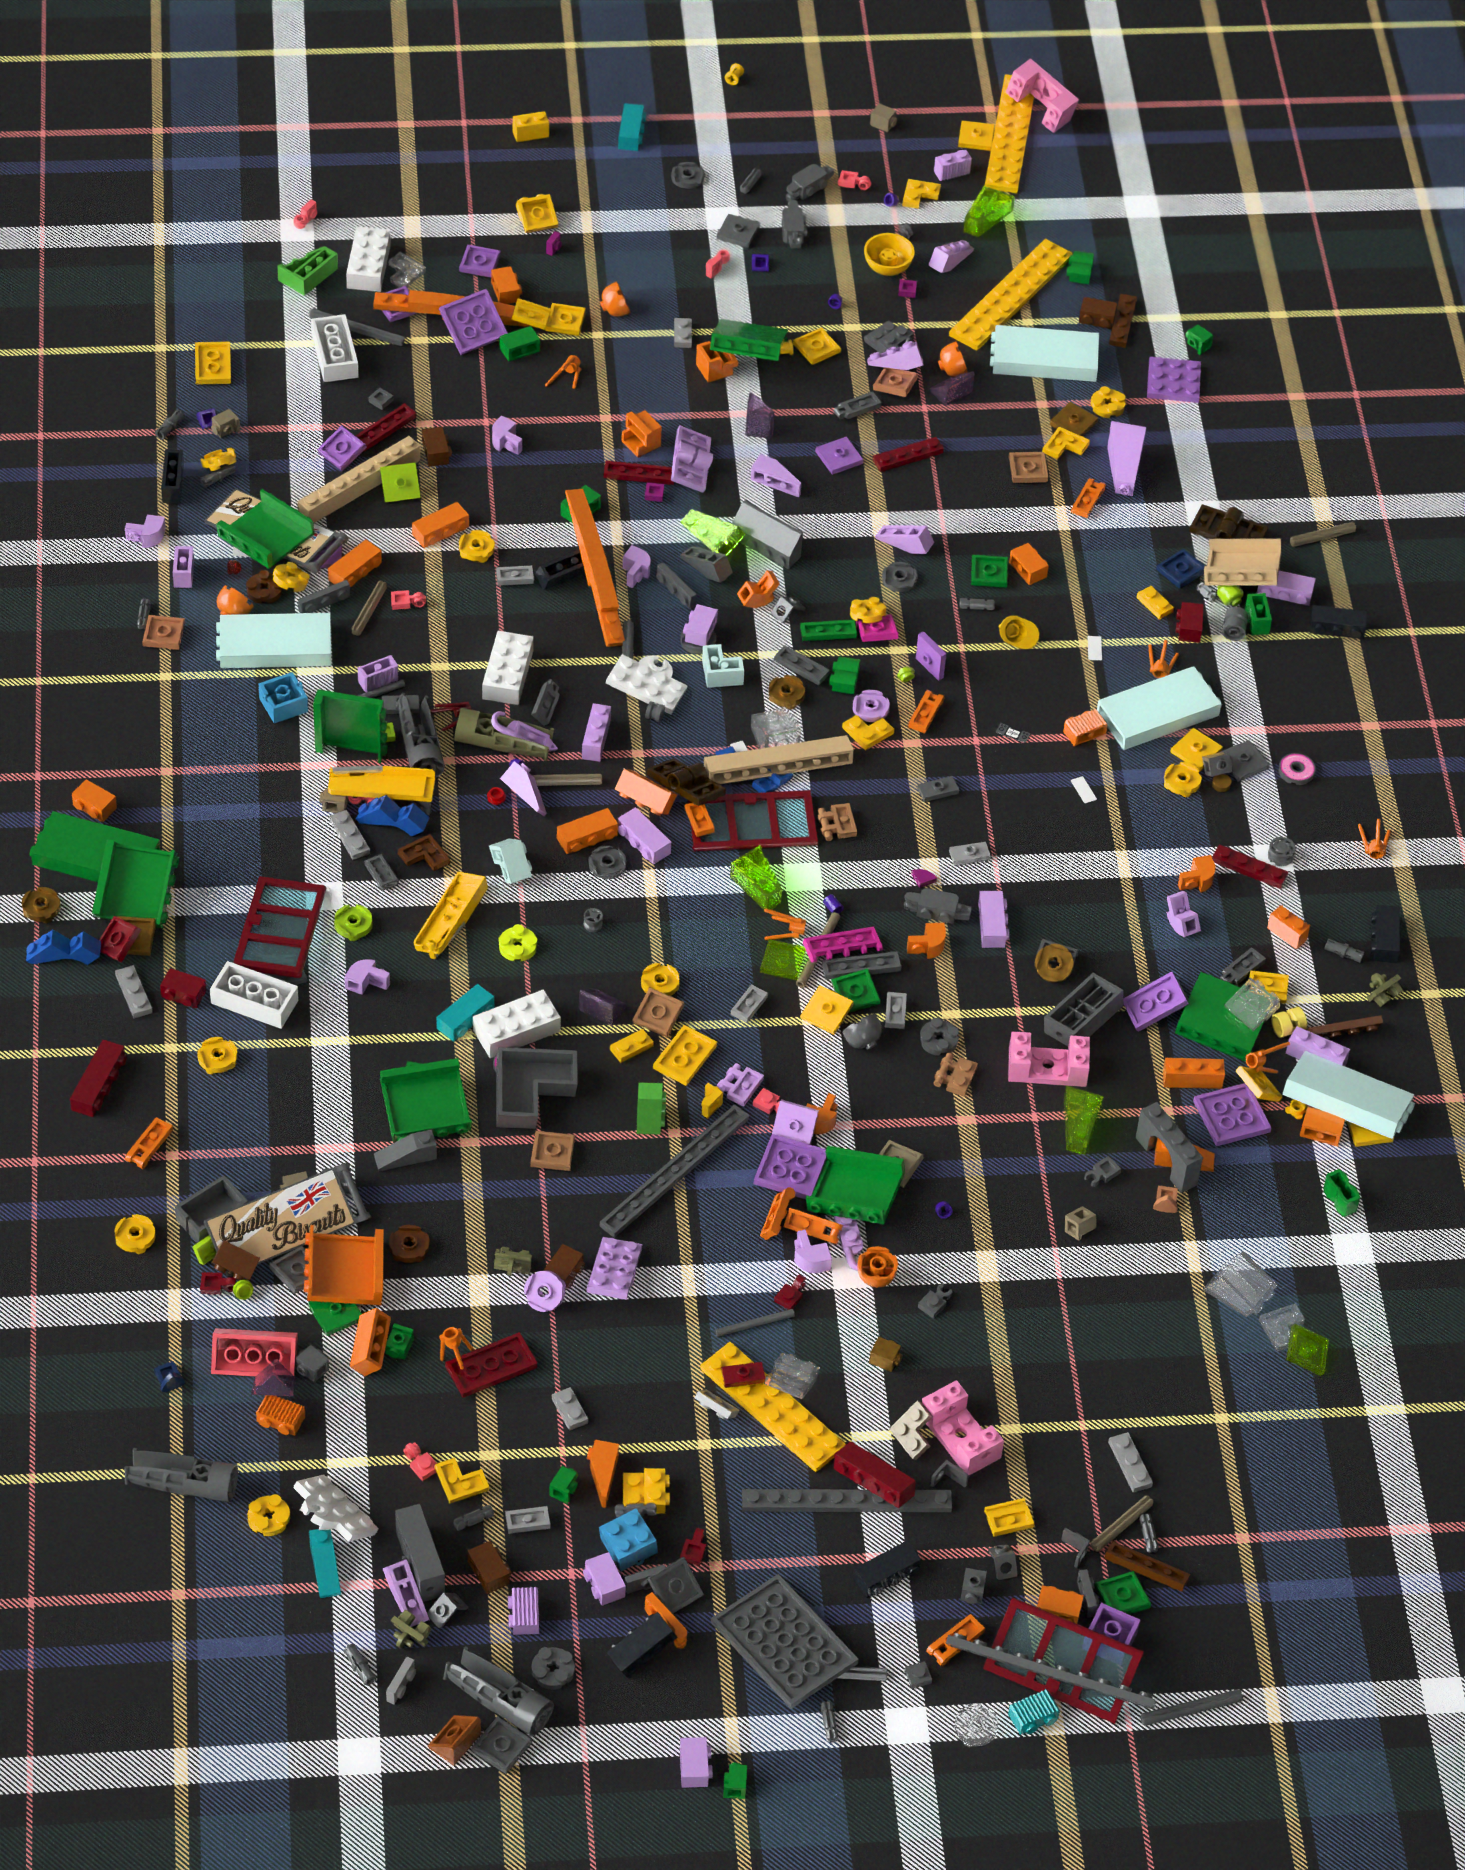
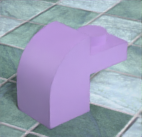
M501 416L492 427V444L499 452L503 448L517 455L522 452V438L516 436V423L504 416Z
M147 515L144 525L126 523V540L142 542V548L156 546L164 537L166 530L165 517Z
M633 545L630 546L623 556V569L628 571L627 586L633 588L637 582L641 581L642 577L648 579L650 576V556L644 550Z
M1181 891L1167 896L1169 912L1166 913L1176 933L1186 937L1200 932L1198 914L1190 910L1187 892Z
M365 959L357 961L344 976L345 989L363 995L369 984L387 990L390 985V973L384 969L376 968L375 960Z
M806 1230L798 1231L797 1240H794V1261L796 1265L809 1273L830 1271L832 1257L827 1243L811 1246Z

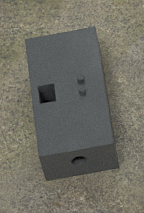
M1092 973L1044 1016V1032L1066 1046H1069L1070 1036L1090 1037L1124 1006L1123 990Z
M417 1504L395 1510L396 1534L404 1554L402 1559H407L421 1599L425 1602L439 1598L445 1593V1573L421 1505Z

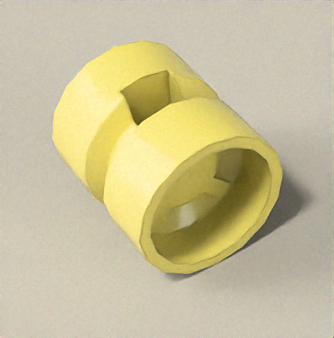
M1300 1007L1291 1008L1286 1012L1282 1011L1272 1015V1027L1279 1038L1290 1036L1296 1026L1307 1029L1306 1016Z

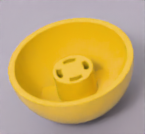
M894 233L875 235L864 246V255L868 265L872 270L884 276H894L904 272L912 263L915 253L914 247L908 239Z

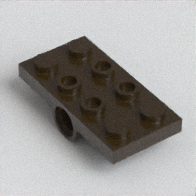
M1204 504L1199 508L1189 528V532L1208 539H1264L1268 531V526L1245 519L1243 512L1236 507H1230L1225 512Z
M672 758L647 768V775L698 806L726 794V788L709 779L704 765L699 762L687 766L676 758Z

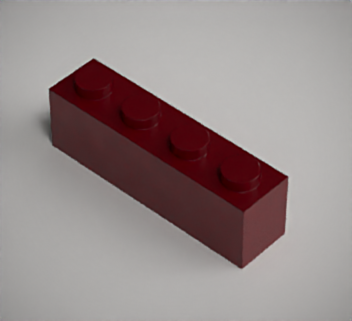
M107 1040L101 1041L70 1097L72 1111L94 1117L96 1111L101 1109L103 1098L109 1094L112 1082L118 1078L120 1067L126 1063L127 1055H125L124 1046Z
M850 1441L835 1453L834 1470L895 1507L900 1508L915 1496L916 1480Z

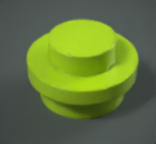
M903 667L899 670L897 677L903 683L908 682L915 677V670L912 667Z
M240 1280L233 1287L235 1297L241 1300L249 1299L254 1290L252 1283L248 1280Z

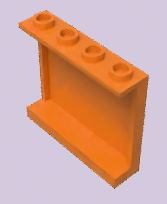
M310 1225V1232L305 1234V1245H309V1249L305 1248L304 1258L305 1261H308L304 1268V1276L308 1277V1280L304 1281V1292H307V1301L381 1305L383 1295L384 1229H375L374 1237L313 1233L314 1225Z

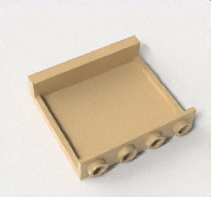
M1209 539L1207 566H1204L1205 585H1277L1281 561V539Z

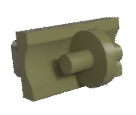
M1379 973L1373 974L1370 987H1376L1377 989L1366 997L1367 1000L1371 1002L1374 999L1381 1007L1390 1000L1385 991H1388L1393 998L1399 995L1403 989L1398 983L1401 979L1398 974L1385 982L1387 979L1385 974L1382 976Z
M501 1247V1249H496L494 1269L505 1270L509 1276H512L513 1272L529 1275L532 1255H530V1251L522 1250L518 1253L512 1252L509 1247Z
M406 1609L398 1618L394 1616L391 1619L394 1626L403 1632L401 1634L396 1631L393 1635L398 1639L396 1646L399 1648H403L405 1645L411 1648L414 1642L410 1640V1637L425 1647L428 1644L426 1638L431 1631V1627L421 1621L415 1630L411 1628L410 1625L416 1617Z

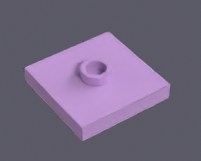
M781 1099L772 1134L811 1145L819 1110Z

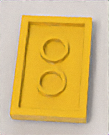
M195 342L196 384H231L230 342Z
M683 1025L654 1062L653 1069L687 1086L715 1050L717 1041Z

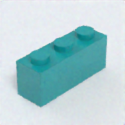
M624 103L618 149L638 151L639 144L642 145L643 135L641 133H644L645 123L643 122H646L647 112H644V105Z
M476 984L437 1016V1029L453 1042L459 1037H463L467 1030L473 1026V1016L494 1008V996L479 984Z

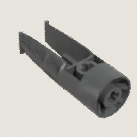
M402 692L396 707L399 708L401 731L410 768L432 769L435 771V778L443 773L445 764L435 723L427 703L428 696L425 695L419 708L422 725L419 724L415 727L405 693Z
M133 1448V1466L124 1467L126 1485L130 1482L169 1493L204 1497L228 1503L234 1497L238 1480L237 1464L198 1459L193 1456L137 1451V1448Z
M465 1646L463 1649L461 1664L470 1672L455 1664L446 1662L444 1680L450 1679L476 1701L505 1718L528 1735L535 1736L548 1722L554 1708V1703L523 1684L503 1669L469 1652L468 1647Z

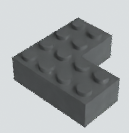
M498 1047L496 1059V1127L536 1129L538 1095L575 1097L577 1089V1051Z

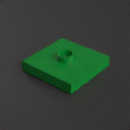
M972 555L971 585L1007 588L1008 557Z
M868 968L831 979L835 993L853 1001L854 1004L848 1013L880 1004V998Z
M308 1302V1307L326 1336L358 1323L359 1317L362 1315L356 1304Z
M1134 1571L1095 1582V1589L1105 1605L1126 1614L1151 1608V1602Z

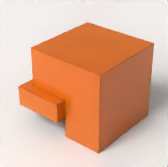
M710 341L697 345L696 365L707 382L733 375V368L738 366V360L734 354L710 350Z
M646 410L636 415L632 411L626 414L627 429L622 431V442L638 458L661 447L662 426Z

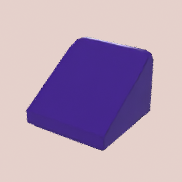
M752 254V271L769 272V255Z
M214 408L197 412L196 414L202 429L210 428L212 426V417L216 416Z

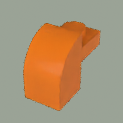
M767 570L758 583L746 581L737 595L744 606L758 608L769 604L775 599L773 592L780 583L773 571Z
M1211 855L1193 858L1191 871L1180 873L1178 881L1180 890L1198 887L1200 893L1212 886L1215 863Z
M926 923L924 935L908 936L907 954L927 953V959L939 956L944 950L945 923Z
M828 1093L822 1108L807 1103L806 1107L819 1110L813 1134H824L835 1127L836 1111L838 1108V1104L835 1103L836 1095Z

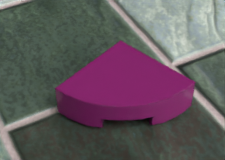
M915 869L911 872L919 888L937 882V877L927 870Z

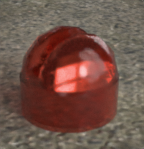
M228 561L227 571L229 575H236L241 571L242 567L238 561Z

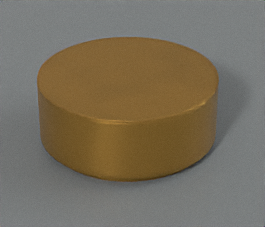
M1225 774L1214 776L1212 787L1216 791L1226 792L1230 789L1231 779Z

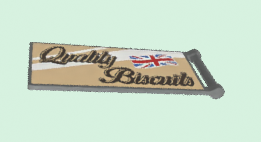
M234 489L204 520L205 524L217 529L216 523L223 520L230 525L260 503L261 499ZM314 523L315 534L284 558L317 574L321 569L320 567L342 544L349 540V537L343 532L338 533ZM334 538L337 539L316 562H312Z
M349 1162L206 1219L204 1223L216 1253L222 1241L225 1240L260 1257L258 1262L260 1264L305 1245V1234L310 1232V1225H314L313 1233L332 1234L371 1218L370 1213L365 1209L349 1170ZM339 1171H342L360 1216L354 1218L336 1174ZM228 1271L225 1272L227 1277L233 1275Z

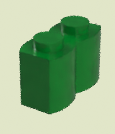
M1074 250V254L1070 255L1069 265L1071 266L1067 267L1066 276H1069V282L1090 283L1094 253Z
M839 656L837 662L834 661L832 672L835 673L834 675L831 674L829 685H832V691L848 694L855 693L860 670V659Z
M1340 1169L1328 1173L1323 1189L1327 1198L1334 1202L1338 1213L1346 1217L1357 1212L1360 1195L1357 1189L1349 1184L1347 1175Z

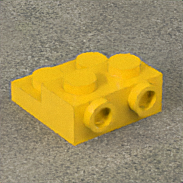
M539 194L536 197H523L517 200L516 208L525 233L558 227L559 224L550 194Z
M644 1468V1473H623L624 1506L644 1503V1505L655 1503L657 1507L656 1513H665V1505H670V1493H665V1487H669V1475H665V1469Z

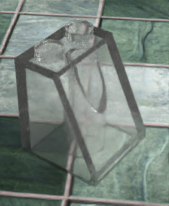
M787 708L751 715V729L759 749L800 743L801 727Z
M1242 1251L1225 1262L1203 1290L1245 1317H1248L1252 1313L1258 1314L1263 1309L1262 1303L1264 1301L1267 1302L1275 1294L1273 1290L1278 1284Z

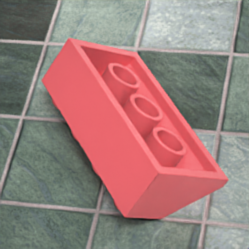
M215 1328L212 1341L211 1374L294 1378L298 1333Z

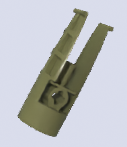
M461 708L454 741L506 753L544 758V761H547L549 747L498 732L492 725V714ZM503 716L497 717L498 723L505 727L512 721H519ZM520 721L541 732L550 735V739L552 741L554 728L548 730L543 727H539L533 724Z

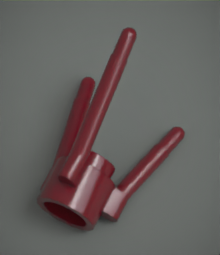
M469 702L435 704V707L445 708L430 709L431 713L454 711L455 717H459L461 708L471 709ZM458 720L443 727L442 731H446L447 729L456 726Z

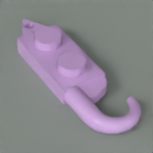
M497 711L493 714L491 722L498 732L549 747V751H556L558 749L551 741L550 735L520 721H512L505 727L497 721V717L500 715L505 716V712Z
M834 1216V1222L843 1225L842 1231H839L838 1236L847 1263L853 1270L858 1271L854 1255L861 1253L863 1250V1241L857 1221L851 1218Z

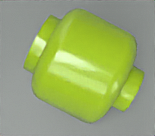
M1219 585L1217 587V595L1225 606L1233 605L1235 607L1242 602L1241 598L1244 592L1239 585Z

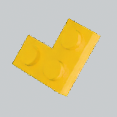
M908 179L902 206L919 209L921 198L938 200L941 184Z
M1058 427L1043 447L1042 452L1055 459H1058L1065 449L1082 455L1089 446L1090 440Z
M855 715L842 723V728L864 750L894 734V728L883 718L868 726L858 715Z
M455 1458L435 1464L436 1472L450 1504L489 1491V1485L482 1469L462 1476Z

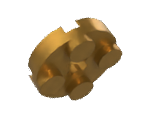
M784 675V678H779V676L774 678L769 684V700L778 706L794 709L805 697L803 682L792 675Z
M38 887L33 892L31 890L23 896L21 902L23 915L26 918L43 923L51 922L61 908L60 898L57 896V893L47 887ZM42 902H44V904H45L44 906H38V905H37V904H41Z
M1050 944L1037 953L1035 966L1042 979L1051 983L1065 981L1073 971L1074 961L1072 954L1065 946ZM1054 958H1057V962L1060 963V965L1056 966L1055 968H1052V965L1049 964V962L1053 961Z

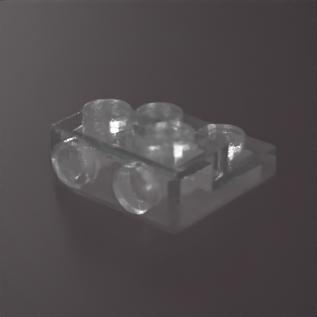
M1250 978L1224 1006L1252 1031H1255L1265 1019L1268 1020L1280 1008V999L1275 993L1266 991L1265 986L1259 980L1254 981Z
M782 1352L775 1361L773 1369L767 1375L764 1384L803 1399L816 1382L820 1368L813 1362L802 1361L793 1354Z

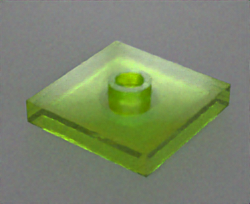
M769 939L760 967V973L798 980L806 953L805 947Z
M1293 1324L1290 1330L1286 1360L1321 1376L1325 1373L1329 1339L1297 1324Z

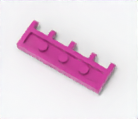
M874 927L808 937L803 940V945L812 963L817 961L816 957L825 955L826 959L830 960L832 959V954L841 952L844 957L850 956L849 951L860 949L862 954H866L867 948L876 947L877 951L883 950Z

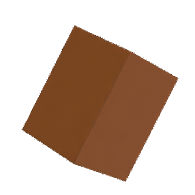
M454 1715L427 1747L454 1766L481 1735V1719L475 1716Z

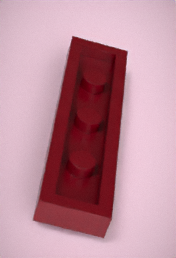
M404 403L355 435L366 444L367 448L364 452L415 419L416 412Z
M933 437L873 455V462L878 470L883 472L942 454L944 448L938 438Z
M605 461L603 478L674 485V481H671L672 467Z
M1220 844L1212 856L1214 863L1278 889L1282 888L1289 873L1286 870Z

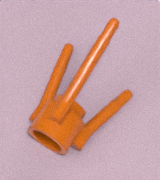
M570 355L545 386L548 387L565 370L568 373L575 372L572 386L575 389L581 371L579 367L581 364L580 359L575 355Z
M1164 640L1161 658L1155 663L1152 645H1148L1150 673L1156 678L1170 675V671L1179 656V653H1176L1168 666L1164 660L1167 640Z
M1377 819L1376 839L1372 840L1369 845L1362 825L1358 824L1365 846V854H1369L1373 859H1379L1386 855V847L1391 832L1387 830L1384 842L1382 843L1380 840V819Z
M764 909V912L773 915L772 919L790 923L789 931H792L789 934L766 936L765 940L799 938V934L804 935L805 919Z
M1290 1042L1267 1050L1261 1049L1246 1055L1247 1065L1250 1068H1255L1256 1072L1263 1071L1277 1074L1278 1070L1263 1067L1266 1063L1265 1055L1289 1046Z
M447 1328L439 1336L441 1340L440 1360H444L446 1344L450 1349H454L459 1367L463 1370L464 1366L458 1350L461 1340L470 1351L475 1349L463 1335L461 1329Z

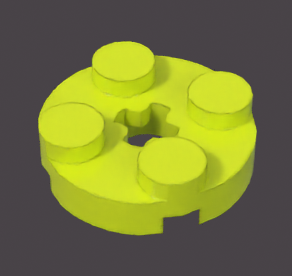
M514 925L513 928L505 930L499 937L500 953L508 960L521 959V961H526L536 953L537 937L531 930L524 928L522 925ZM515 942H520L522 945L515 946L514 944Z

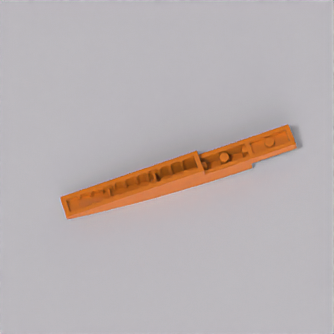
M410 290L409 295L375 292L373 309L441 315L439 307L465 296ZM493 301L504 325L530 326L512 320L515 306Z
M583 489L566 490L567 502L588 586L592 587L606 647L623 646L625 638L618 614L619 604L587 498Z

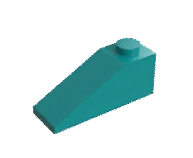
M331 1529L310 1530V1547L320 1598L341 1595Z

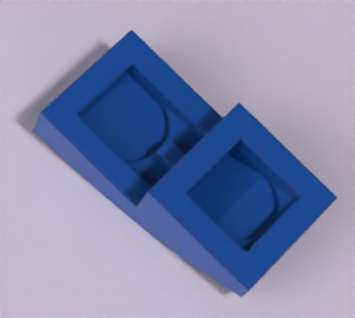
M772 773V776L754 780L752 788L758 793L774 792L793 778V774L778 775L777 773Z

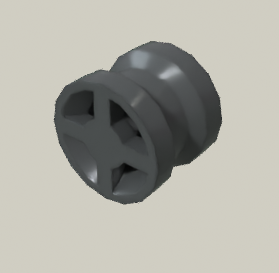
M650 701L645 718L648 720L655 719L656 722L660 723L664 716L665 705H656L655 702Z
M590 908L584 913V928L589 932H598L602 928L603 914L599 909Z

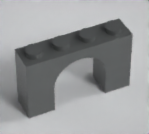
M1158 1102L1141 1109L1136 1139L1146 1151L1156 1147L1157 1137L1164 1143L1172 1160L1170 1180L1180 1193L1197 1186L1203 1160L1201 1154Z

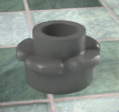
M907 223L899 226V235L910 239V236L913 235L911 227Z

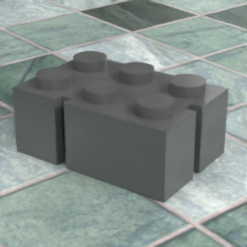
M223 1175L175 1206L176 1221L186 1232L189 1231V1235L198 1243L209 1235L204 1223L206 1219L248 1203V1200Z

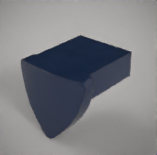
M174 1361L154 1368L162 1392L174 1390L185 1384Z

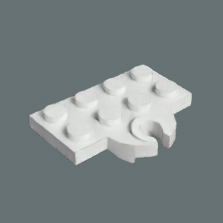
M622 654L607 677L606 684L649 704L652 701L656 705L663 704L665 705V712L672 715L686 692L687 685L671 678L673 670L669 662L665 659L662 667H657L654 664H657L659 656H646L637 662Z
M325 1475L299 1480L293 1488L305 1498L300 1511L304 1515L314 1512L315 1514L310 1521L319 1525V1530L335 1528L348 1542L373 1536L377 1533L379 1528L373 1521L366 1517L359 1510V1507L352 1503L345 1496V1493L339 1490Z

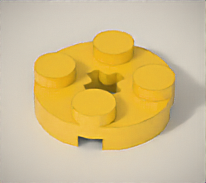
M1101 387L1091 397L1090 404L1093 407V412L1103 418H1110L1113 415H1116V417L1120 416L1125 410V395L1109 387Z
M227 448L228 452H222V449L204 455V459H200L202 467L215 471L220 469L221 465L234 464L236 462L235 450Z
M473 530L470 534H463L459 539L460 556L464 559L484 563L494 553V539H491V535L485 531Z
M293 562L277 565L273 572V581L283 589L288 590V587L294 588L293 592L304 591L310 578L308 573L297 568V565Z
M871 597L869 600L856 599L851 602L850 616L856 621L857 618L863 619V623L879 622L882 620V616H886V606L877 597Z
M1180 762V765L1175 766L1171 764L1165 771L1164 787L1173 793L1189 797L1199 789L1202 777L1199 774L1198 768L1190 763Z
M661 963L651 964L643 971L641 987L645 993H647L650 987L671 996L679 989V973L673 966L668 964L667 966H663ZM658 978H659L660 980H663V979H664V982L659 983V982H657V979H658Z
M212 1037L202 1043V1047L198 1049V1062L208 1074L222 1073L236 1066L237 1048L230 1040L228 1042L223 1040L222 1037ZM214 1053H218V1054L221 1055V1056H220V1057H214V1056H215Z
M138 1214L132 1215L128 1219L126 1217L121 1219L115 1227L116 1244L128 1252L144 1253L154 1243L156 1238L155 1227L148 1217ZM136 1231H139L138 1236H132V1234H130L131 1232L135 1233Z
M279 1495L263 1496L249 1504L247 1513L248 1523L254 1532L263 1533V1536H275L286 1529V1525L290 1521V1509ZM266 1513H273L271 1519H268V1517L263 1516Z

